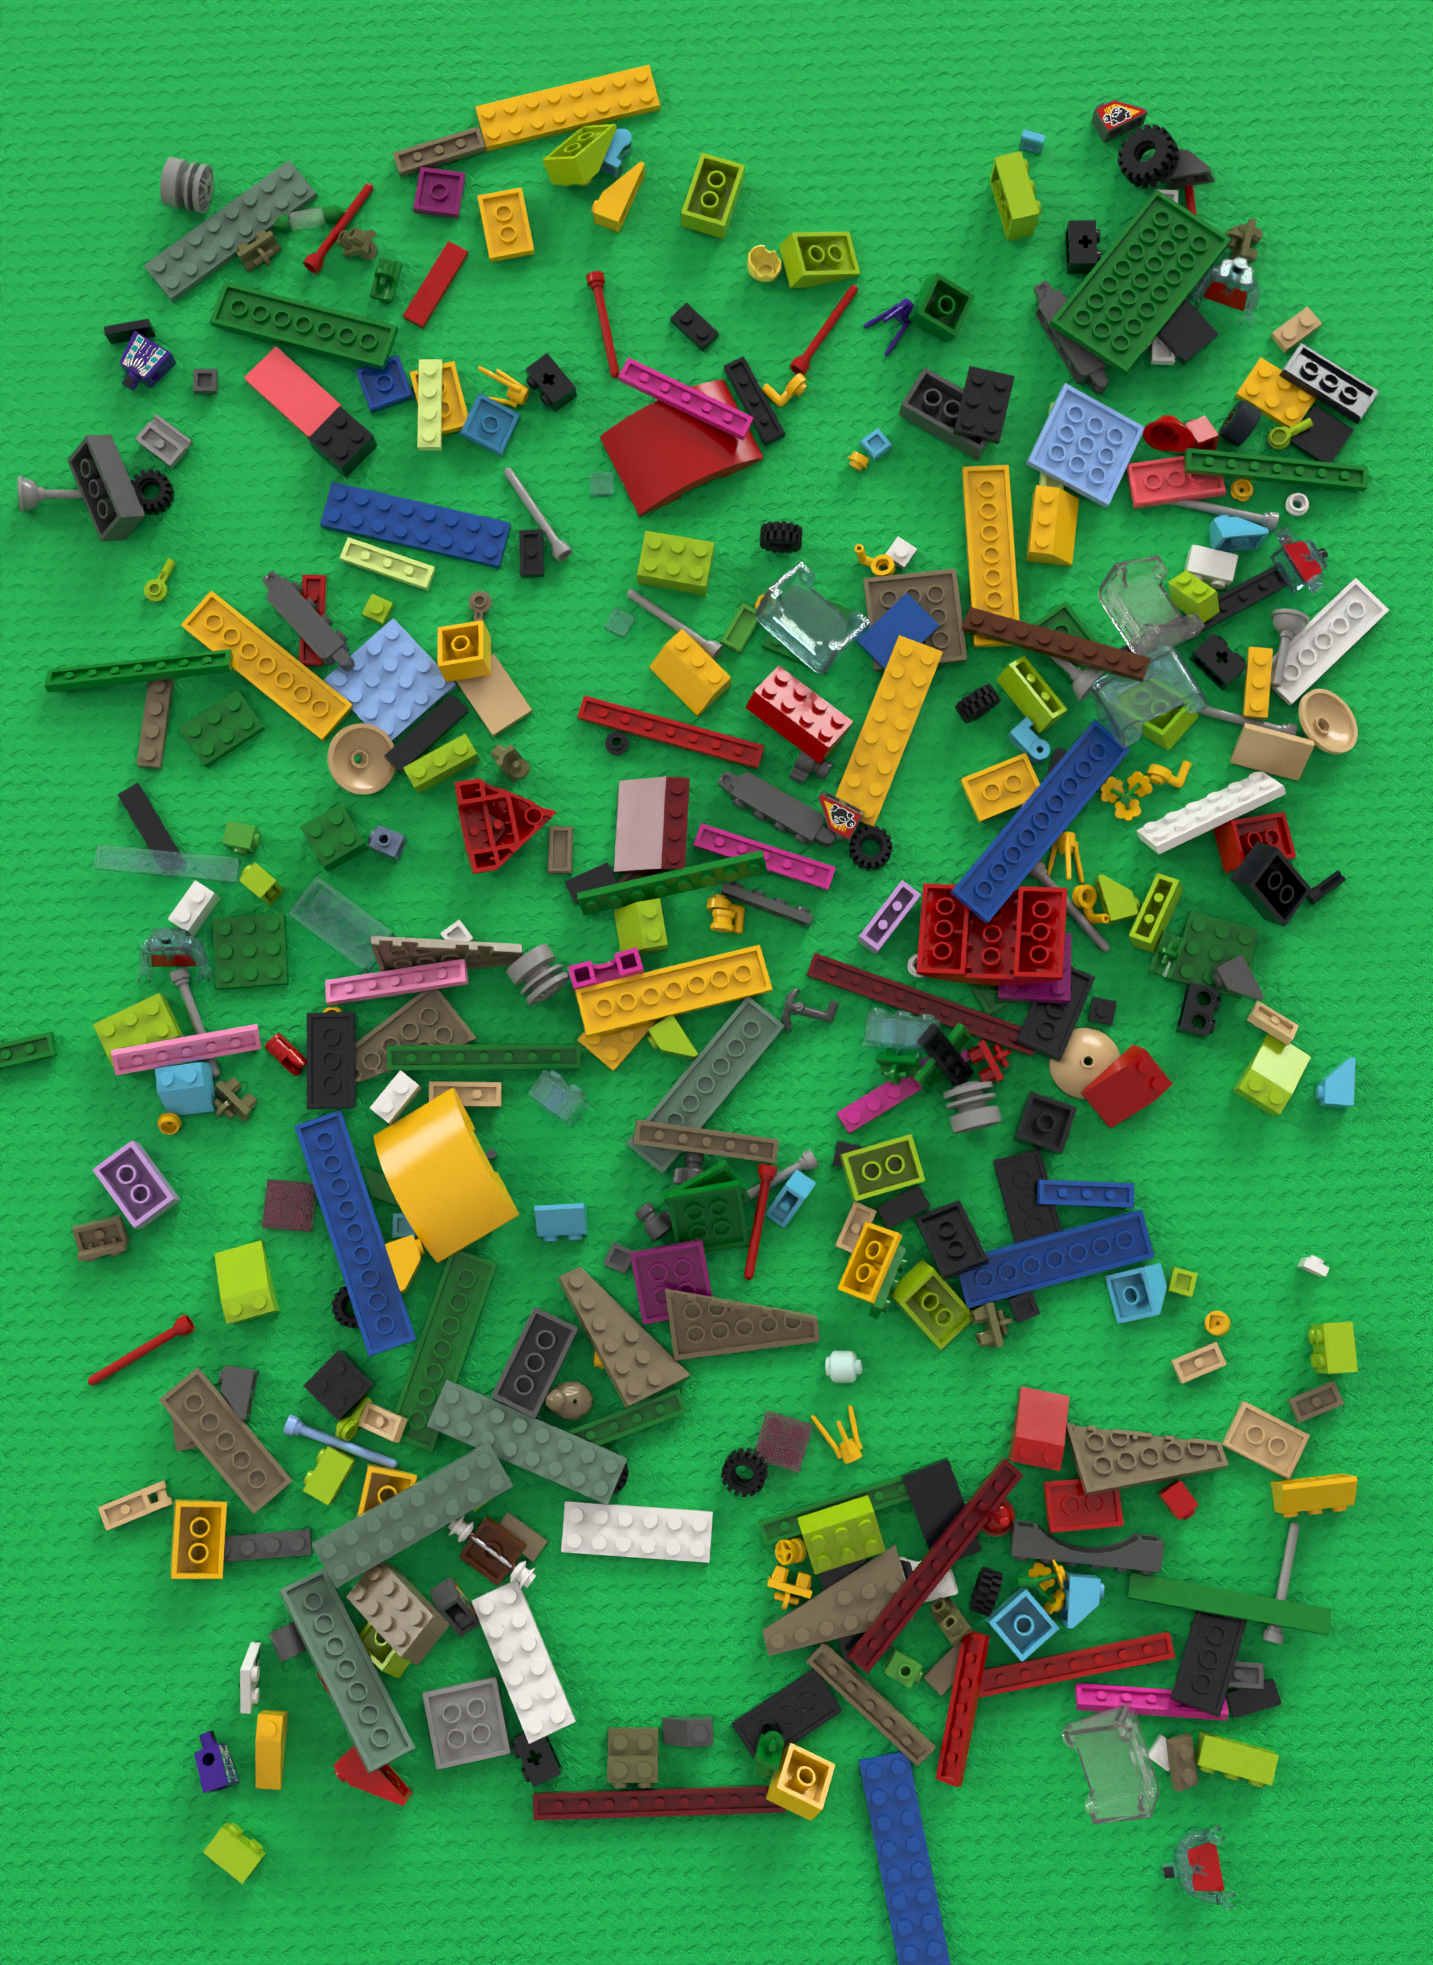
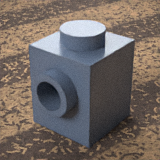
M378 825L377 829L372 830L368 843H370L369 847L373 852L398 862L407 839L402 834Z

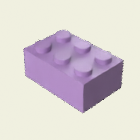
M130 1141L92 1169L129 1222L136 1229H143L181 1201L139 1142Z

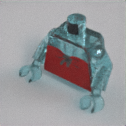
M1237 257L1234 261L1223 259L1219 265L1210 267L1195 287V293L1190 294L1187 300L1189 302L1196 300L1195 309L1198 310L1201 305L1200 296L1203 293V298L1241 311H1244L1246 308V313L1242 315L1239 324L1242 326L1243 319L1248 318L1251 321L1249 326L1251 328L1255 321L1253 310L1256 311L1261 291L1257 279L1253 277L1254 269L1247 266L1245 258Z
M1286 526L1275 532L1281 548L1270 558L1292 594L1299 591L1305 585L1310 592L1315 594L1324 586L1322 572L1327 568L1325 561L1328 558V553L1324 548L1317 549L1311 540L1301 541L1300 539L1293 538L1291 531Z
M167 927L152 930V936L146 938L140 946V965L142 967L139 969L137 977L139 983L141 982V976L144 975L149 977V983H151L153 970L149 967L151 965L152 967L199 966L195 977L198 983H201L203 975L207 978V982H209L213 970L206 966L208 960L203 942L194 938L186 929H169Z
M1215 1825L1210 1831L1209 1829L1189 1831L1178 1842L1177 1847L1172 1849L1174 1862L1161 1864L1163 1879L1177 1878L1179 1886L1188 1895L1203 1902L1221 1904L1227 1910L1234 1908L1236 1904H1230L1227 1901V1896L1235 1897L1236 1893L1228 1891L1222 1894L1221 1892L1225 1891L1216 1845L1221 1844L1225 1837H1217L1215 1832H1219L1222 1827Z

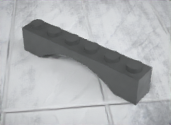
M1021 1520L1012 1521L1009 1542L1011 1556L1021 1561H1028L1029 1558L1039 1559L1040 1562L1051 1564L1052 1560L1055 1559V1561H1062L1069 1566H1078L1080 1563L1089 1564V1567L1095 1569H1103L1104 1566L1113 1567L1114 1570L1121 1572L1135 1569L1143 1574L1161 1572L1164 1542L1160 1536L1134 1533L1128 1538L1112 1545L1082 1547L1055 1538L1037 1522Z

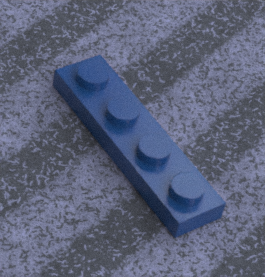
M1039 1179L1037 1180V1205L1134 1208V1183Z

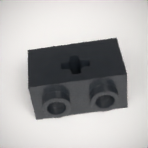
M1096 220L1068 221L1065 231L1067 274H1089L1101 259V251H1097V244L1100 242V229H1096Z
M548 353L526 368L527 384L533 391L536 389L541 396L539 397L542 403L547 408L551 407L554 412L577 397L575 386Z
M1212 634L1189 659L1222 691L1247 667L1243 657L1238 653H1233L1228 648L1226 641L1215 634ZM1222 659L1223 662L1218 663L1216 660Z
M524 1731L514 1736V1743L511 1744L515 1757L522 1760L524 1767L521 1770L526 1782L531 1781L532 1786L535 1787L561 1774L563 1769L548 1736L531 1744L528 1743ZM532 1750L535 1753H541L539 1761L535 1758H530Z

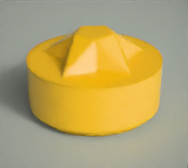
M1212 1311L1205 1318V1327L1209 1333L1215 1336H1222L1229 1331L1231 1321L1225 1313Z

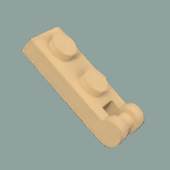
M165 1480L98 1507L106 1531L173 1504L171 1497H168L165 1488H167ZM156 1492L159 1501L152 1504L149 1495Z

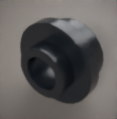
M621 732L609 734L605 740L607 751L612 755L625 753L629 746L626 735ZM620 740V746H614L612 744L613 741Z

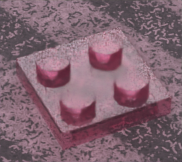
M267 1179L262 1228L312 1232L316 1198L313 1183Z
M766 1410L754 1452H759L758 1458L763 1456L766 1463L799 1473L813 1424Z

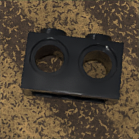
M1195 983L1188 984L1185 989L1176 1032L1202 1039L1209 1036V1033L1212 1034L1216 1020H1213L1214 1010H1218L1221 997H1218L1219 989ZM1198 994H1202L1207 998L1206 1006L1198 1003ZM1193 1017H1197L1202 1021L1201 1029L1193 1026Z

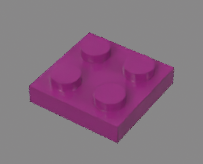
M420 167L413 207L414 213L459 219L466 180L465 173Z

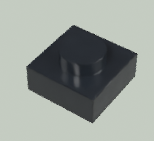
M1092 997L1087 1021L1111 1026L1117 1001Z
M1031 1291L1008 1300L1017 1323L1040 1314Z

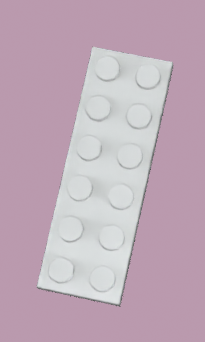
M1355 578L1290 641L1280 687L1272 685L1278 653L1272 657L1270 688L1291 706L1372 628L1389 609Z
M1263 771L1254 772L1248 778L1239 782H1233L1227 788L1218 792H1212L1206 798L1197 802H1191L1185 808L1176 812H1170L1164 818L1155 822H1149L1136 831L1140 840L1156 853L1161 854L1285 795V788Z
M565 1501L561 1552L709 1563L713 1511Z
M515 1580L472 1600V1604L528 1743L531 1744L575 1723L576 1719L522 1588L519 1589L520 1583Z

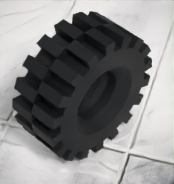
M1148 124L1144 125V130L1138 127L1135 129L1136 133L1134 135L1131 132L1127 135L1129 140H1123L1121 143L1123 149H1119L1118 155L1120 158H1117L1121 171L1130 183H1133L1138 188L1141 185L1143 189H1148V184L1152 188L1157 187L1156 182L1158 181L1161 184L1166 181L1164 177L1166 175L1171 177L1173 174L1171 169L1177 168L1178 164L1175 160H1179L1178 146L1169 132L1163 127L1160 129L1155 124L1151 128ZM1155 149L1154 155L1149 160L1140 162L1141 156L1146 151Z

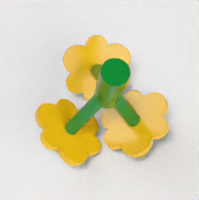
M1139 771L1134 772L1127 779V782L1130 784L1128 786V793H1124L1122 788L1123 782L1114 777H1109L1106 780V784H1102L1100 787L1102 791L1100 798L1102 801L1116 802L1115 816L1118 819L1125 818L1126 821H1131L1133 817H1138L1141 814L1139 801L1137 799L1132 800L1131 796L1138 794L1139 797H1144L1153 790L1152 785L1149 784L1150 778L1143 776Z
M1055 1559L1052 1560L1055 1573H1052L1050 1567H1045L1043 1563L1037 1562L1028 1571V1575L1031 1578L1015 1577L1013 1582L1016 1588H1034L1044 1596L1048 1602L1044 1605L1043 1609L1048 1615L1060 1611L1066 1597L1062 1589L1064 1588L1063 1581L1067 1580V1572L1063 1569L1062 1565L1058 1566ZM1055 1578H1057L1061 1589H1058L1055 1594L1050 1595L1046 1590L1055 1584Z

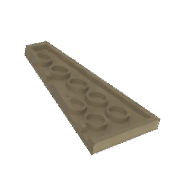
M371 936V946L380 972L459 959L466 960L467 970L512 965L524 955L522 944Z
M438 989L422 991L356 1042V1084L393 1071L387 1070V1045L468 1044L478 1039Z
M581 1267L559 1276L558 1282L626 1408L690 1376Z
M665 1289L674 1361L820 1342L816 1315Z
M1071 1423L1066 1425V1435L1085 1496L1226 1469L1228 1466L1221 1442L1193 1438L1186 1440L1169 1435L1162 1437L1154 1436L1152 1433L1120 1429L1105 1430L1097 1429L1096 1426H1074Z
M892 1545L886 1552L875 1556L866 1564L804 1602L798 1608L762 1629L768 1655L866 1632L905 1582L896 1545Z

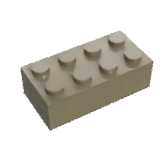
M385 1560L367 1570L346 1596L401 1658L416 1665L422 1661L450 1625L397 1567Z

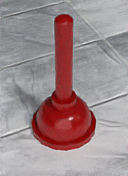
M1004 1499L981 1530L991 1536H1002L1011 1530L1012 1521L1015 1520L1013 1506Z

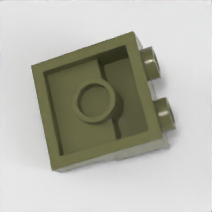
M608 1727L607 1783H613L614 1788L628 1787V1783H638L640 1788H651L653 1783H658V1727Z

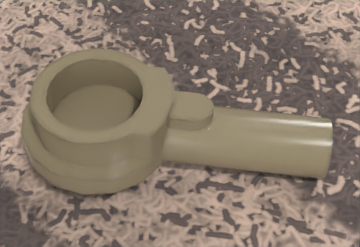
M476 591L469 598V607L474 613L473 622L483 620V615H486L491 608L492 599L484 591Z

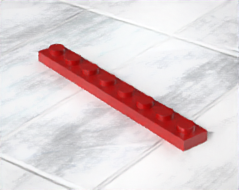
M585 695L577 717L581 721L757 770L764 750V745Z
M1166 1631L1024 1660L1023 1662L985 1668L979 1697L1175 1658L1170 1632Z

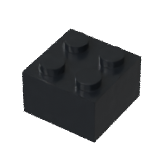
M340 406L308 438L312 449L345 478L377 447L373 434Z
M1034 1092L1028 1093L1012 1140L1055 1155L1062 1154L1077 1107Z
M338 1350L304 1387L340 1421L361 1402L377 1383L344 1350Z

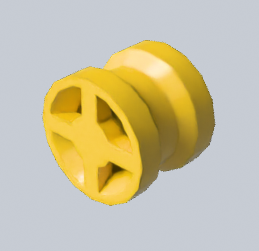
M713 909L712 916L714 919L710 925V930L724 933L733 932L732 920L735 918V912Z
M800 1538L780 1540L775 1547L776 1558L782 1565L800 1563L806 1557V1546Z

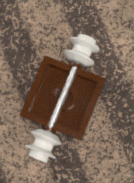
M465 1515L451 1522L448 1527L451 1530L449 1536L455 1533L459 1536L458 1542L465 1541L466 1539L469 1540L458 1557L496 1586L500 1585L510 1571L512 1572L510 1582L519 1581V1589L523 1585L527 1588L536 1577L533 1573L535 1568L528 1570L526 1568V1561L520 1562L518 1565L516 1563L527 1546L524 1542L488 1515L476 1532L473 1531V1521L468 1524L464 1521Z

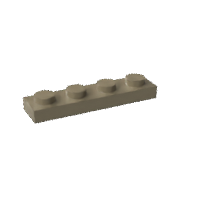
M478 126L393 152L399 175L403 177L419 172L420 167L432 168L484 152L486 147Z
M175 679L148 681L137 758L138 767L162 769Z

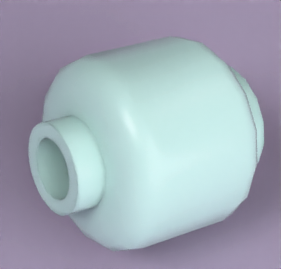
M833 1351L830 1357H826V1376H830V1379L835 1383H853L857 1378V1374L862 1373V1360L857 1359L854 1351Z

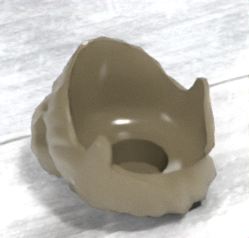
M572 1381L561 1383L554 1387V1390L546 1396L545 1402L548 1408L558 1417L578 1420L584 1414L589 1413L593 1406L592 1401L594 1398L585 1385Z

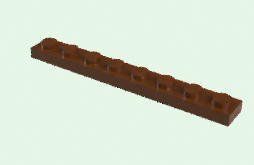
M969 607L962 626V631L1140 682L1144 681L1151 658L973 607Z

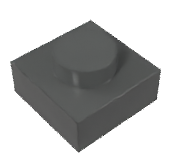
M194 369V394H218L219 373L217 369Z
M613 1242L603 1264L626 1274L631 1264L630 1252L632 1250Z

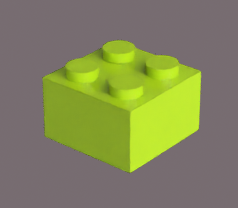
M1353 1322L1311 1324V1329L1308 1330V1339L1310 1344H1313L1314 1354H1311L1310 1359L1315 1373L1358 1372Z

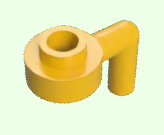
M798 373L788 383L781 396L768 383L762 387V391L778 407H783L791 397L795 395L800 396L806 390L807 379L801 373Z
M862 544L855 546L854 549L859 563L871 567L875 577L894 574L895 564L890 556L883 554L873 559L866 556ZM882 568H888L885 571H880Z
M1183 761L1177 777L1173 776L1172 772L1166 767L1150 764L1146 775L1150 778V782L1163 785V783H1168L1176 788H1182L1192 764L1188 761Z
M1089 884L1076 886L1073 890L1072 899L1078 908H1083L1085 918L1091 924L1108 923L1110 920L1108 914H1094L1092 906H1094L1097 900L1095 888Z
M714 894L712 898H708L706 905L708 911L724 909L735 912L733 933L742 934L745 908L742 905L731 903L724 895Z

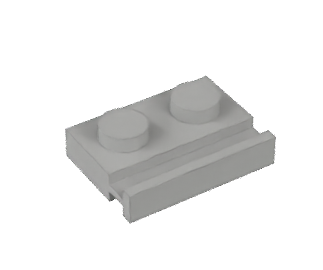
M157 414L154 415V419L135 438L138 444L172 469L185 455L189 446L193 445L192 440Z

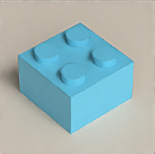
M1026 1588L1018 1589L990 1614V1617L986 1618L987 1622L1022 1662L1060 1629Z

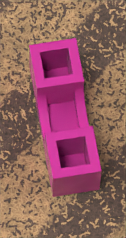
M637 947L615 953V958L604 964L595 965L590 960L568 966L574 991L575 989L644 973Z

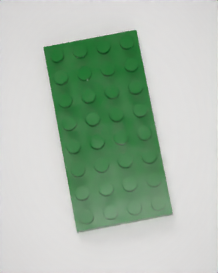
M1156 189L1053 317L1050 326L1126 376L1229 246L1232 239Z

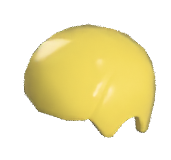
M765 245L753 247L748 253L747 269L750 276L761 282H771L781 273L782 261L776 251H768Z

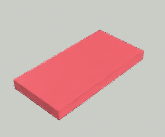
M278 347L272 349L244 377L251 387L308 438L339 406L342 407L340 403Z
M1184 456L1130 463L1125 469L1134 509L1171 504L1184 500L1220 497L1226 494L1223 477L1184 473Z

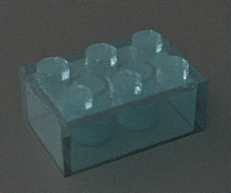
M873 1008L872 1012H867L862 1038V1046L896 1048L899 1051L918 1049L920 1053L926 1054L917 1040L932 1023L940 1027V1020L935 1019V1016L930 1014H920V1017H912L910 1012L896 1011L895 1015L887 1014V1010Z
M544 1070L527 1093L533 1102L571 1128L574 1127L589 1105L584 1091L574 1084H571L570 1087L567 1086L564 1077L554 1070H551L550 1073Z

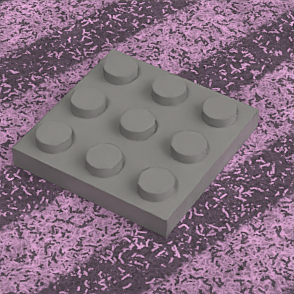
M497 1676L422 1693L437 1770L506 1755L512 1752Z

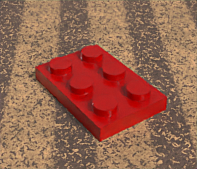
M1080 1479L1043 1482L1049 1533L1124 1526L1119 1490L1085 1496Z

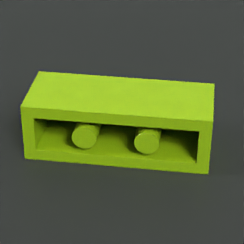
M1025 656L1010 663L996 679L1025 717H1028L1033 722V727L1038 733L1055 725L1067 711V708Z
M465 733L403 768L416 792L419 794L480 760Z
M1159 873L1156 874L1129 934L1133 946L1152 953L1156 952L1163 931L1166 930L1183 892L1179 880Z
M1203 1731L1199 1733L1194 1754L1195 1762L1200 1766V1770L1214 1774L1215 1770L1224 1772V1777L1239 1781V1777L1249 1779V1784L1262 1788L1264 1784L1272 1786L1279 1757L1274 1751Z

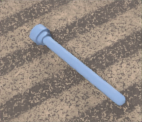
M290 1414L285 1424L284 1434L290 1436L301 1434L385 1467L394 1469L397 1466L395 1459L303 1425L304 1422L294 1415Z

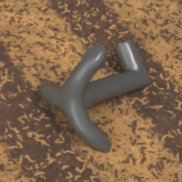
M795 988L786 996L782 1021L788 1033L792 1031L791 1014L833 1023L839 1006L837 1001L830 1000L827 1011L805 1007L801 1002L793 1003L799 992L798 988Z

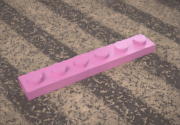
M465 959L325 980L326 1003L330 1006L468 984L467 962Z
M254 1024L111 1050L115 1075L258 1050L261 1049L258 1026Z

